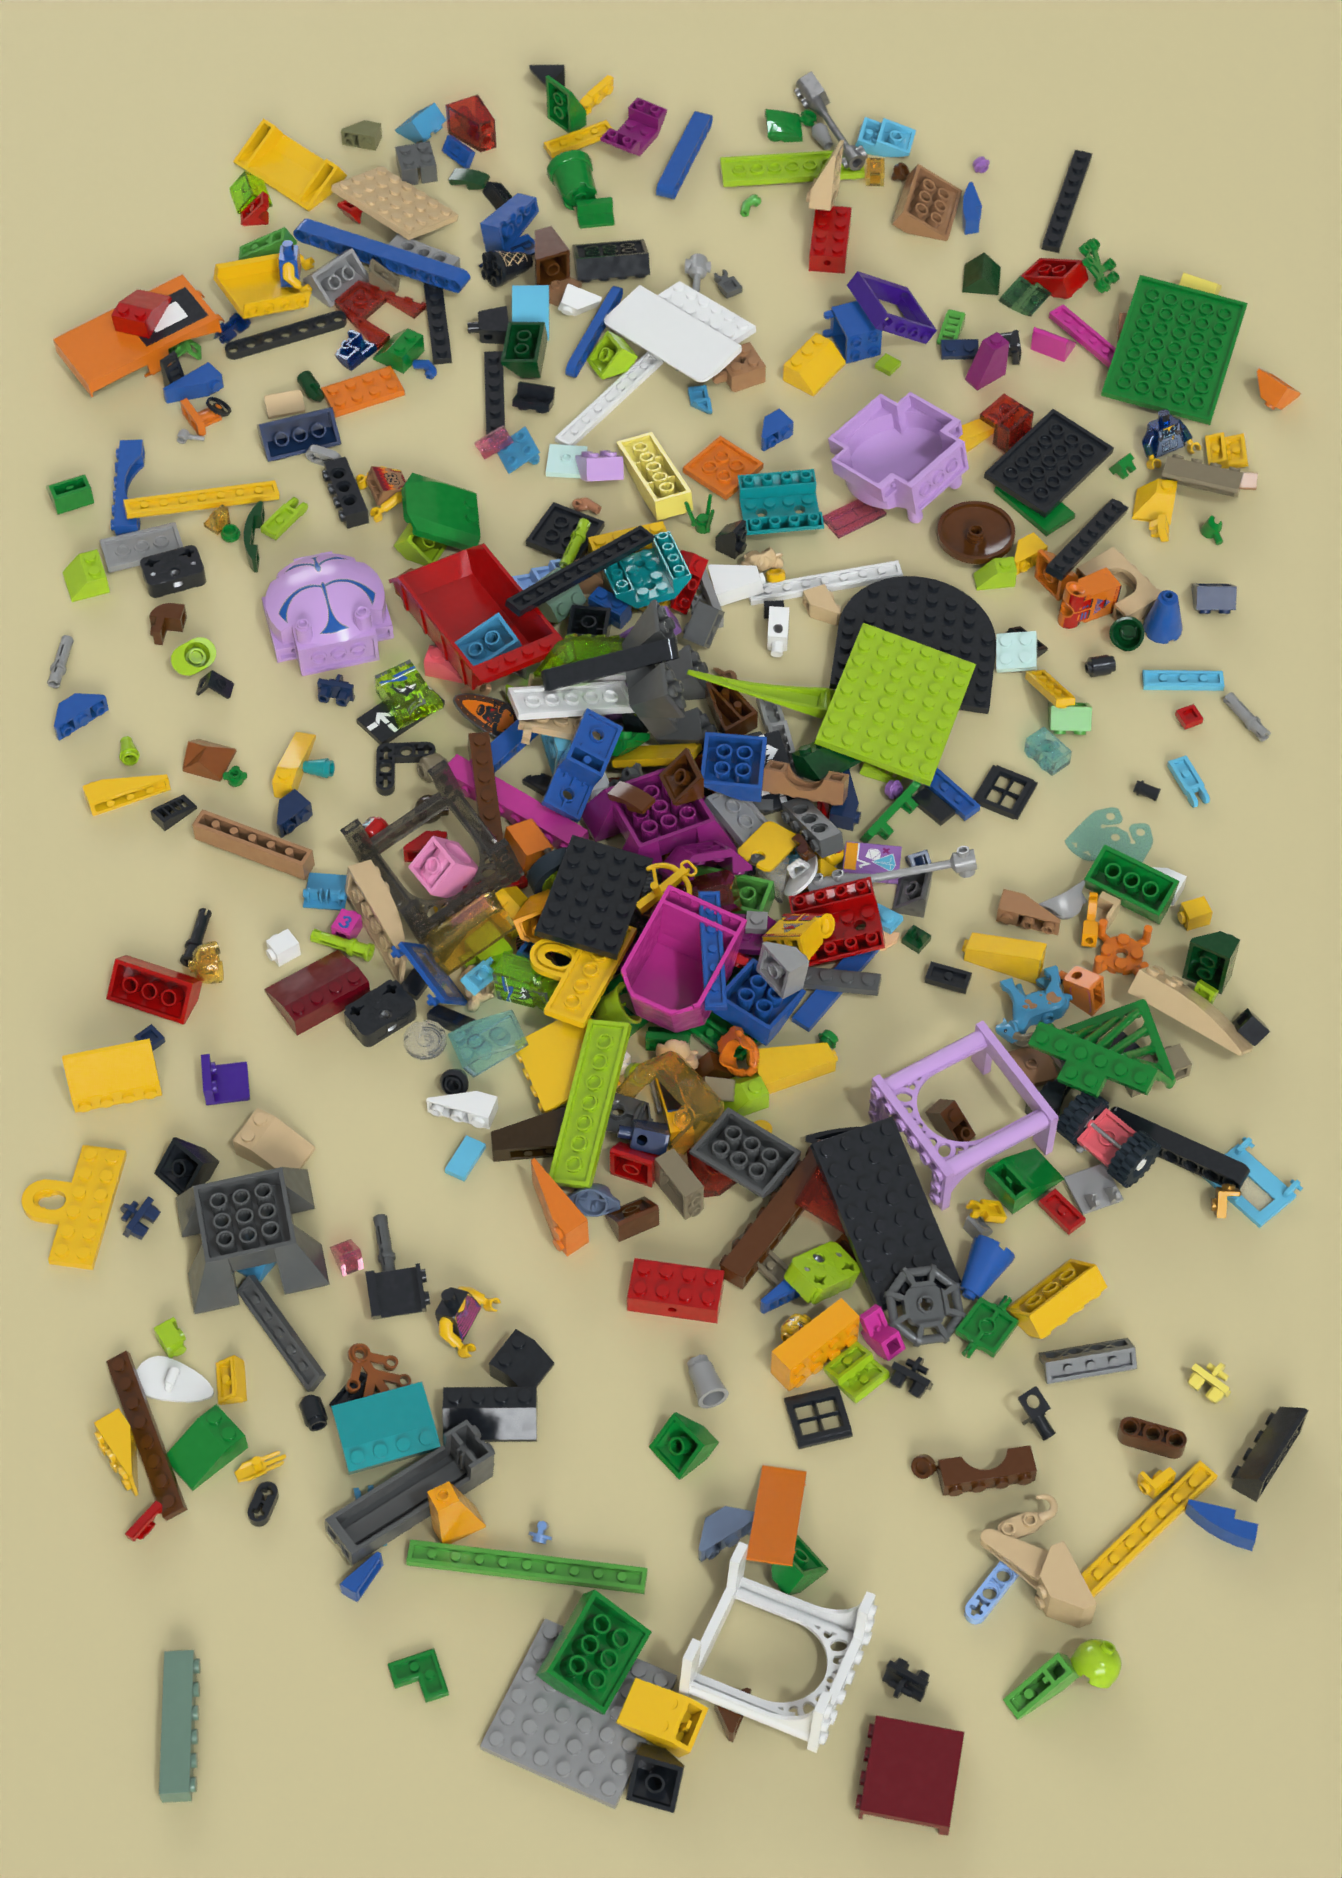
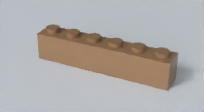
M202 809L192 824L196 840L297 878L306 880L309 872L315 866L313 850Z

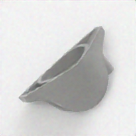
M1083 880L1068 891L1039 903V905L1059 919L1066 920L1074 917L1081 911L1082 905L1087 903L1082 893L1085 881Z

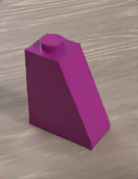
M996 332L982 340L965 377V380L977 391L1006 375L1009 342L1002 335Z

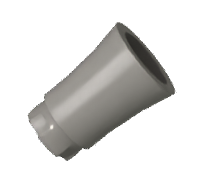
M704 1354L692 1357L687 1365L696 1391L698 1405L701 1408H712L720 1405L727 1399L729 1392L717 1375L712 1362Z

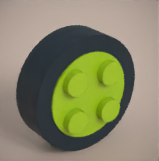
M567 847L553 851L551 848L544 849V856L532 865L528 872L527 880L534 895L547 889L551 891Z

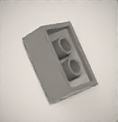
M351 248L303 278V281L311 286L312 295L330 308L368 283L369 275L355 251Z

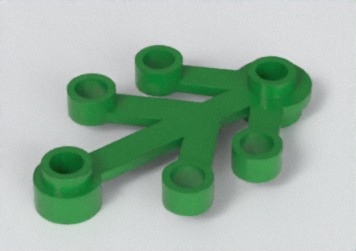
M1093 238L1083 243L1079 247V251L1085 256L1082 260L1083 265L1096 279L1094 281L1095 288L1100 293L1108 292L1111 289L1110 284L1116 283L1120 277L1117 272L1112 271L1116 267L1113 259L1109 258L1101 265L1098 254L1100 243L1097 239ZM1106 271H1112L1110 274H1108V277L1104 276V273Z

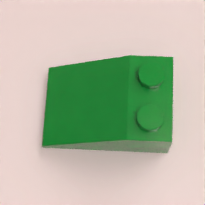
M547 75V118L568 133L586 126V111L575 95Z
M216 1404L197 1418L169 1450L167 1455L173 1470L194 1491L248 1448L245 1434Z

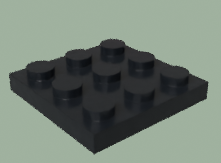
M553 502L527 538L526 546L562 559L571 540V533L575 531L579 520L585 518L590 521L591 526L586 533L585 542L579 548L574 560L576 561L587 553L588 537L599 535L605 527V522Z

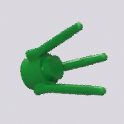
M712 494L708 496L706 513L699 514L696 519L688 502L684 503L691 520V526L695 527L696 531L700 534L710 532L715 512L713 509L710 512Z

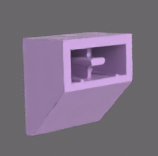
M602 450L599 454L593 453V451H583L582 455H575L581 480H624L623 456L617 455V452Z

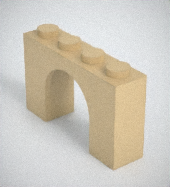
M1114 547L1077 567L1076 574L1079 579L1107 567L1119 582L1127 584L1133 590L1131 595L1114 604L1112 617L1115 620L1124 616H1132L1139 621L1144 619L1161 592L1147 577L1137 570L1135 565L1131 564Z

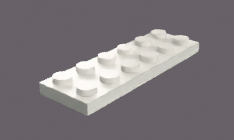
M624 680L579 683L551 691H545L544 685L510 687L507 691L508 698L518 720L583 716L587 708L599 715L635 713L630 707L628 688Z

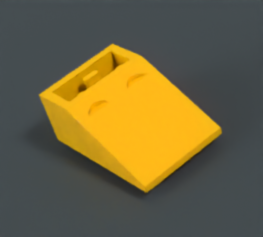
M118 1408L94 1422L96 1428L94 1436L98 1441L97 1445L104 1456L107 1454L113 1471L115 1473L118 1472L121 1476L120 1480L127 1491L131 1489L133 1494L137 1496V1445L130 1424Z
M634 1678L616 1723L658 1747L667 1749L671 1754L680 1758L691 1752L709 1708L688 1696Z

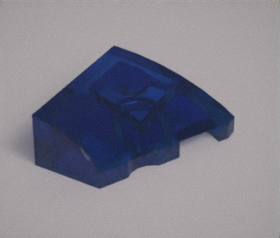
M350 329L347 332L348 339L342 341L341 347L337 350L335 356L345 368L352 371L375 353L377 347L374 343L364 340L361 333Z

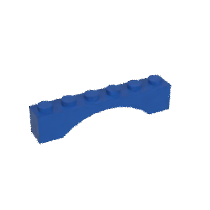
M143 439L120 440L119 448H116L118 462H115V473L117 476H114V487L116 490H113L115 505H112V516H114V519H111V530L115 531L116 536L140 530V518L127 519L123 500L128 499L127 493L130 483L135 475L144 467L145 449Z

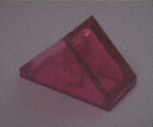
M351 1239L330 1247L342 1276L364 1268L360 1248Z

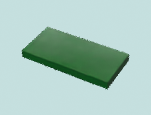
M995 487L994 492L1046 537L1075 518V513L1062 502L1044 518L999 487Z

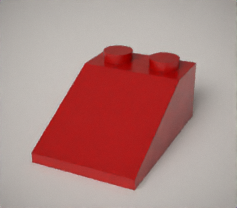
M1039 258L1020 276V280L1052 297L1069 299L1078 289L1083 287L1089 280L1082 260Z
M137 289L121 300L114 309L111 317L115 331L149 339L170 304L172 297Z

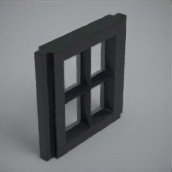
M993 765L973 799L981 805L980 807L1010 819L1018 820L1038 786V782L1001 766ZM1000 776L1010 780L1005 789L995 786ZM1013 782L1024 785L1019 795L1009 791ZM991 790L1002 793L997 803L987 800ZM1006 795L1016 799L1011 809L1001 805Z
M838 1386L784 1398L798 1449L853 1437ZM834 1400L837 1411L820 1415L817 1403ZM812 1405L815 1416L798 1420L795 1408ZM838 1415L841 1427L824 1430L821 1419ZM817 1420L820 1431L803 1435L800 1424Z

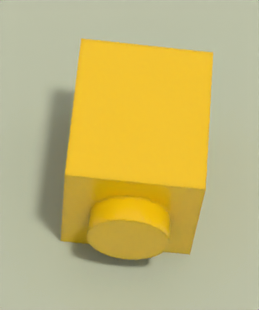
M1202 896L1182 902L1177 917L1180 924H1183L1186 931L1210 925L1213 912L1205 897Z

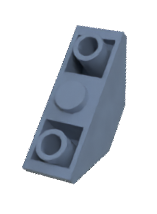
M724 1506L706 1517L698 1549V1559L700 1562L706 1559H713L722 1549L733 1547L745 1535L750 1536L754 1511Z

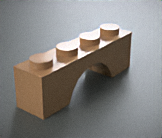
M769 760L764 768L762 791H767L771 794L789 795L791 798H805L812 802H826L833 806L843 805L848 795L849 774L829 771L822 780L808 782L797 777L789 763Z

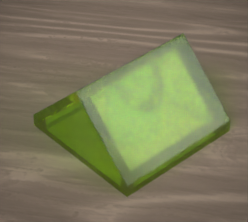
M246 171L229 188L238 214H241V211L261 192L269 195L264 180ZM269 196V207H273Z

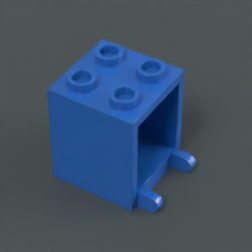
M858 301L831 307V310L824 312L825 319L831 318L830 329L823 331V336L826 338L832 337L846 364L881 355L882 330L874 327Z

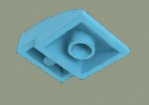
M865 117L855 146L859 147L862 145L867 154L874 156H909L916 130L885 118L880 123Z
M549 285L512 286V322H545L548 336L547 341H549Z

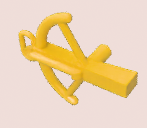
M689 860L682 861L680 868L669 863H655L647 866L646 871L652 870L654 881L650 884L652 891L637 902L636 908L641 914H644L661 899L668 885L676 887L682 881L686 886V893L692 895V885L688 876H695L698 872L697 868ZM688 863L694 869V873L690 874V868L686 869L683 865ZM664 868L673 871L674 873L660 885L658 884L656 869Z

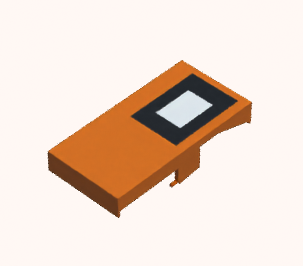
M182 274L149 291L172 297L170 304L149 339L115 331L111 317L114 311L112 309L54 338L53 341L58 355L90 396L93 397V392L146 365L149 372L144 374L145 378L161 371L160 360L169 355V348L188 339L216 332L221 333L219 321L225 322L224 319L212 311L203 300L205 298L199 290H195Z

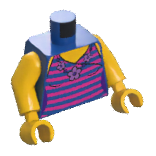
M291 240L283 241L280 246L279 270L281 287H294L295 289L298 288L299 292H311L312 288L309 284L301 285V265L307 271L314 268L312 264L315 261L312 257L304 259V256L299 252V246L293 245Z

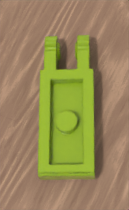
M291 498L260 527L261 533L277 540L300 516L304 515L308 509V504L302 502L298 505V498Z

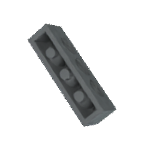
M794 798L782 803L783 812H781L783 822L788 824L794 833L800 834L813 852L824 858L844 850L842 832L808 799Z

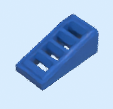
M784 1279L761 1299L760 1312L765 1314L800 1297V1294Z
M377 1551L340 1583L341 1593L355 1602L359 1601L384 1565L382 1554Z

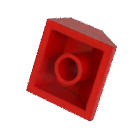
M618 1142L610 1149V1174L652 1188L655 1182V1158L660 1155L631 1149L629 1143Z

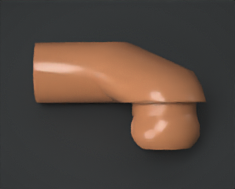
M576 498L572 502V506L576 511L590 510L597 515L602 509L600 505L589 498Z

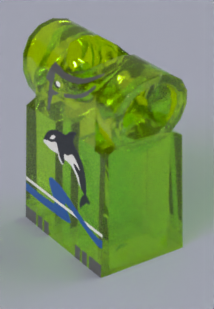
M410 659L375 675L376 693L393 717H395L398 729L410 725L420 718L431 715L444 707L440 697L428 688L427 683Z
M504 951L492 973L498 999L532 1008L538 1006L543 1012L558 985V981L535 972L530 965V959Z

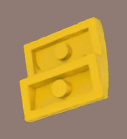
M1224 432L1205 436L1208 465L1210 463H1217L1222 465L1221 468L1249 466L1244 433L1225 437Z

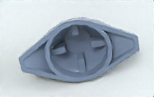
M593 1183L590 1188H575L573 1193L567 1195L583 1215L590 1217L602 1216L621 1208L620 1201L611 1194L610 1189L600 1183Z

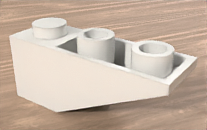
M479 1091L430 1097L426 1100L427 1110L432 1115L447 1117L455 1122L472 1124L476 1128L490 1129L498 1110L497 1096Z

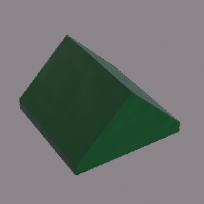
M985 252L967 262L964 267L962 292L999 295L1001 267Z

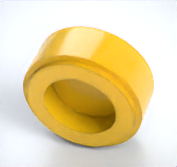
M775 568L766 572V580L768 582L776 583L786 579L785 570Z

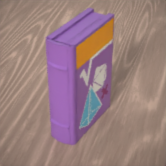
M846 841L843 871L844 873L876 874L900 869L902 847ZM899 878L879 881L877 883L898 884Z

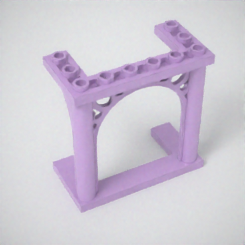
M984 1021L976 1024L975 1032L884 1079L880 1074L872 1078L869 1100L870 1108L868 1112L871 1121L874 1123L893 1116L899 1132L905 1134L910 1147L917 1150L922 1163L925 1166L928 1165L931 1169L932 1178L929 1197L932 1203L938 1205L942 1211L950 1206L951 1192L970 1171L995 1155L1033 1136L1034 1142L1044 1155L1053 1151L1058 1115ZM971 1056L972 1062L982 1075H985L991 1071L993 1060L1033 1112L975 1141H952L931 1131L921 1119L917 1108V1097L923 1084L933 1075ZM914 1085L915 1089L911 1090L910 1086ZM898 1094H907L911 1096L912 1100L903 1102L896 1096ZM906 1108H911L912 1112L909 1113ZM931 1139L936 1141L935 1146L930 1141ZM943 1145L950 1148V1154L946 1157H942L938 1152L939 1148ZM956 1148H961L962 1151H958V1154L955 1155Z

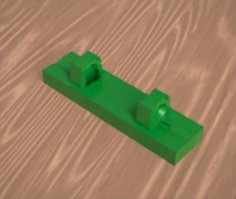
M913 781L866 831L860 840L863 843H868L877 834L884 840H887L894 832L887 822L900 808L909 814L917 808L918 804L912 798V795L921 784Z

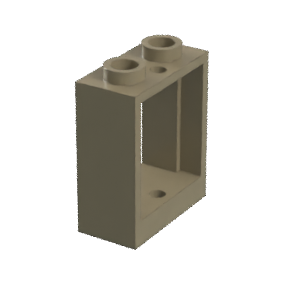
M672 1148L655 1158V1182L682 1217L686 1220L691 1216L695 1217L700 1214L704 1209V1186L675 1149Z

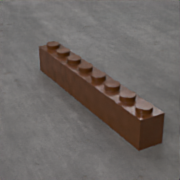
M810 1147L806 1151V1157L796 1163L791 1176L784 1178L778 1192L775 1191L771 1195L769 1204L759 1210L754 1223L748 1224L741 1239L738 1238L734 1242L732 1251L729 1255L725 1254L719 1263L720 1270L725 1271L724 1279L742 1290L758 1271L757 1262L759 1261L763 1264L769 1255L770 1249L772 1251L775 1249L825 1184Z

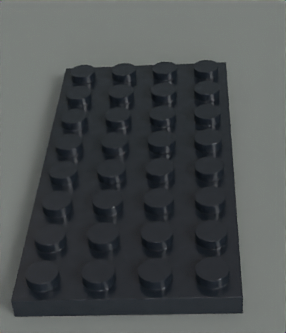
M893 1116L810 1145L874 1305H879L883 1312L887 1311L886 1298L883 1297L884 1292L889 1289L903 1267L914 1268L935 1264L936 1268L953 1281L961 1283ZM927 1275L917 1276L914 1279L916 1282L927 1281ZM936 1278L934 1279V1283H936L938 1288L944 1290L948 1288ZM906 1281L897 1293L904 1295V1292L910 1287ZM895 1301L896 1307L902 1305L901 1301Z

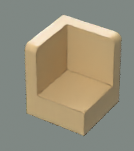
M1102 891L1098 898L1095 921L1099 924L1100 919H1106L1108 922L1106 929L1108 930L1119 913L1121 899Z

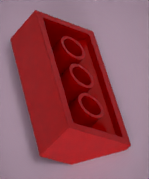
M124 955L115 958L106 999L180 1024H185L198 1002L203 980Z

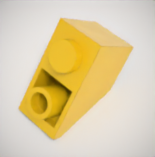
M1034 532L1018 540L1014 559L1017 575L1026 572L1029 568L1036 565L1038 550H1048V546Z

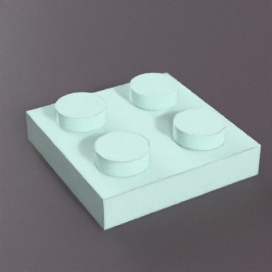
M1036 631L996 634L997 673L1037 670Z

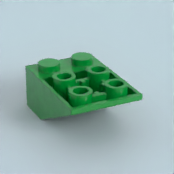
M1032 1148L1003 1158L986 1169L984 1184L1014 1214L1064 1180V1177L1036 1148Z

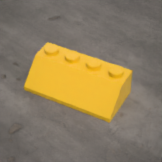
M1070 1259L1008 1306L1006 1311L1009 1315L1019 1320L1018 1326L1028 1336L1039 1339L1046 1338L1053 1329L1066 1323L1071 1315L1081 1311L1085 1304L1098 1298L1101 1292L1107 1288V1285L1097 1265Z

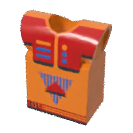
M1107 567L1078 579L1077 582L1070 581L1065 585L1058 614V623L1061 627L1072 629L1077 627L1081 621L1086 623L1113 613L1114 604L1118 602L1122 585Z

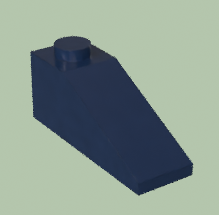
M847 769L843 772L844 774H849L847 798L843 805H832L829 820L837 828L853 831L855 823L859 824L861 812L858 811V798L850 770Z

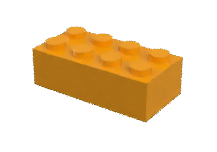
M840 1298L772 1351L771 1374L788 1391H791L794 1387L799 1388L812 1373L817 1374L825 1363L829 1360H834L843 1349L849 1348L857 1342L860 1316Z

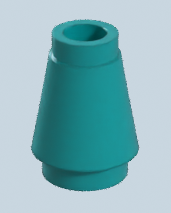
M329 758L309 760L303 763L304 773L319 777H332L335 771L334 761L329 760Z

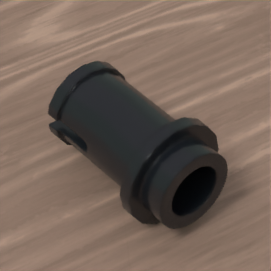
M1144 780L1137 781L1133 792L1137 793V796L1140 794L1154 801L1157 800L1161 791L1160 788L1144 783Z

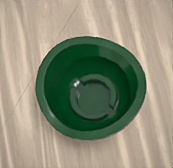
M1124 616L1117 619L1109 631L1112 643L1124 651L1137 649L1143 642L1145 635L1141 621L1132 616Z

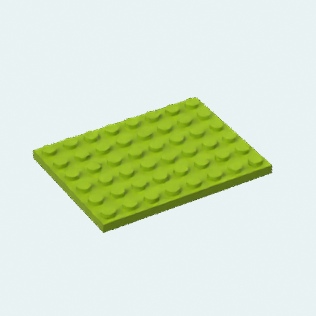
M863 623L814 744L930 786L976 664Z

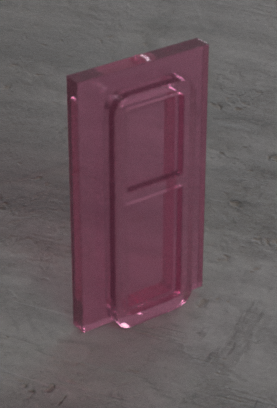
M857 499L824 515L823 522L839 539L885 517L887 513L884 509L867 505Z

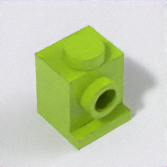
M174 1317L154 1327L156 1339L169 1358L180 1356L186 1351L184 1345L185 1335L180 1328L178 1329Z

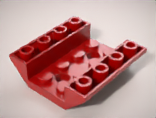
M871 877L795 896H788L791 913H829L835 920L833 934L829 938L823 939L822 945L810 958L809 966L885 948V937ZM860 924L866 925L863 930L855 929Z

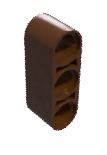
M1125 1417L1122 1419L1117 1433L1119 1442L1125 1446L1171 1459L1180 1458L1184 1453L1187 1443V1437L1182 1431L1135 1417ZM1125 1429H1130V1430H1132L1134 1433H1127V1432H1125L1124 1430H1125ZM1147 1436H1154L1156 1440H1151ZM1171 1442H1176L1180 1446H1173Z

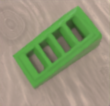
M951 309L947 311L937 344L941 345V340L949 339L944 336L953 339L959 338L965 324V313Z

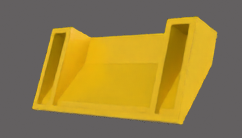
M264 118L233 161L307 211L312 210L333 193L331 191L332 184L338 183L347 177L339 166L328 159L323 160L284 135L275 125Z

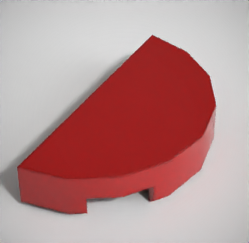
M155 1501L125 1533L126 1537L133 1542L137 1538L140 1540L144 1539L155 1527L156 1523L153 1521L158 1513H162V1504Z

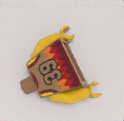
M371 466L366 476L359 474L356 477L358 488L363 490L369 486L377 506H381L380 508L373 507L370 511L371 517H374L375 522H380L383 519L382 513L384 511L388 512L399 503H402L401 489L407 480H405L399 469Z

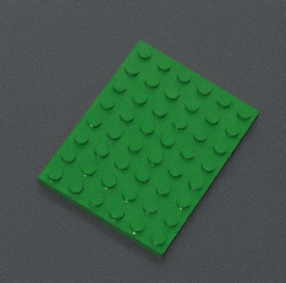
M1140 275L1101 396L1210 425L1248 303Z

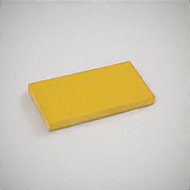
M701 743L639 746L627 754L616 756L612 760L613 768L632 767L635 763L641 764L642 767L668 766L685 748L690 750L694 759L703 749Z

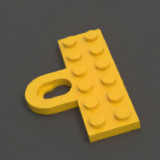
M629 926L617 960L548 939H541L536 942L530 950L531 967L538 974L559 981L544 1008V1015L584 1029L634 940L637 928ZM550 951L568 956L571 962L566 966H556L545 957V954Z
M83 1145L72 1182L43 1179L32 1183L26 1188L22 1195V1206L25 1214L36 1222L58 1225L48 1258L49 1264L88 1270L94 1269L126 1161V1150ZM61 1195L66 1198L65 1204L59 1209L51 1210L39 1205V1201L44 1197Z

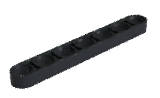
M333 311L231 341L225 345L226 357L230 360H236L341 329L347 324L346 314L343 311ZM336 318H342V319H343L342 321H338V322H337V321H334V319H336ZM319 323H324V324H325V325L322 326V327L316 326V325L319 324ZM302 328H307V329H308V330L305 331V332L299 331V330L302 329ZM285 333L291 334V335L288 336V337H283V336H281V335H283V334H285ZM268 338L273 339L271 342H265L264 340ZM248 344H255L254 347H247ZM231 349H237V350H238L237 352H233V353H232V352H229V350H231Z

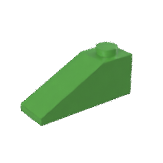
M283 227L240 246L239 260L279 253L283 241L291 240L293 245H297V240Z
M1057 1653L1005 1697L1003 1701L1019 1720L1062 1692L1080 1676L1073 1669L1069 1657Z

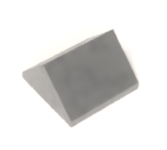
M933 871L900 877L892 910L899 914L924 918Z

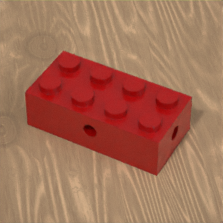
M832 206L830 211L815 209L809 254V271L845 274L852 207Z
M634 1258L627 1295V1311L717 1324L724 1289L725 1271Z

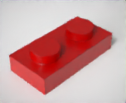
M1056 1188L1039 1200L1038 1205L1068 1235L1086 1221V1218Z

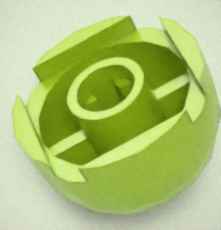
M1089 1639L1081 1643L1071 1657V1664L1080 1677L1084 1674L1090 1679L1088 1681L1089 1684L1099 1688H1109L1116 1681L1121 1670L1122 1662L1115 1646L1106 1640Z

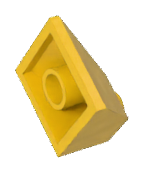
M1158 478L1137 488L1132 519L1151 522L1157 520L1158 515L1166 514L1170 525L1178 481Z

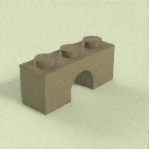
M1181 1045L1165 1047L1164 1049L1176 1081L1189 1076L1192 1063ZM1156 1053L1140 1058L1156 1064L1159 1061ZM1125 1087L1128 1093L1130 1094L1131 1098L1142 1094L1128 1087Z

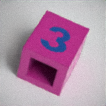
M342 908L331 926V933L345 939L357 938L363 928L361 915L353 910L349 911Z

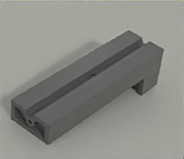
M465 1420L444 1433L443 1446L325 1519V1531L334 1543L339 1545L341 1552L351 1565L359 1562L430 1517L427 1491L449 1481L464 1495L493 1477L494 1448L490 1443H485L484 1440L481 1441V1433L475 1425L472 1426L468 1420Z

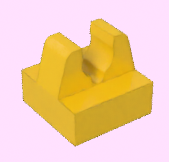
M1160 514L1157 520L1149 522L1151 537L1160 538L1161 542L1169 541V523L1166 514Z

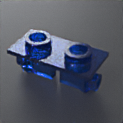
M234 313L228 322L220 324L222 332H216L214 339L219 337L222 344L228 343L237 336L234 329L241 334L250 327L251 321L248 318L242 319L240 314Z

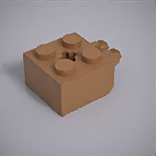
M750 342L742 344V352L712 378L715 384L726 382L733 392H737L765 382L766 366Z

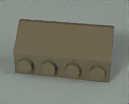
M1173 454L1172 457H1167L1161 476L1162 479L1178 481L1177 484L1238 498L1244 476L1240 472L1241 469L1229 467L1228 470L1221 468L1222 465L1217 463L1206 465L1202 464V460L1194 458L1191 461L1183 460L1184 456Z

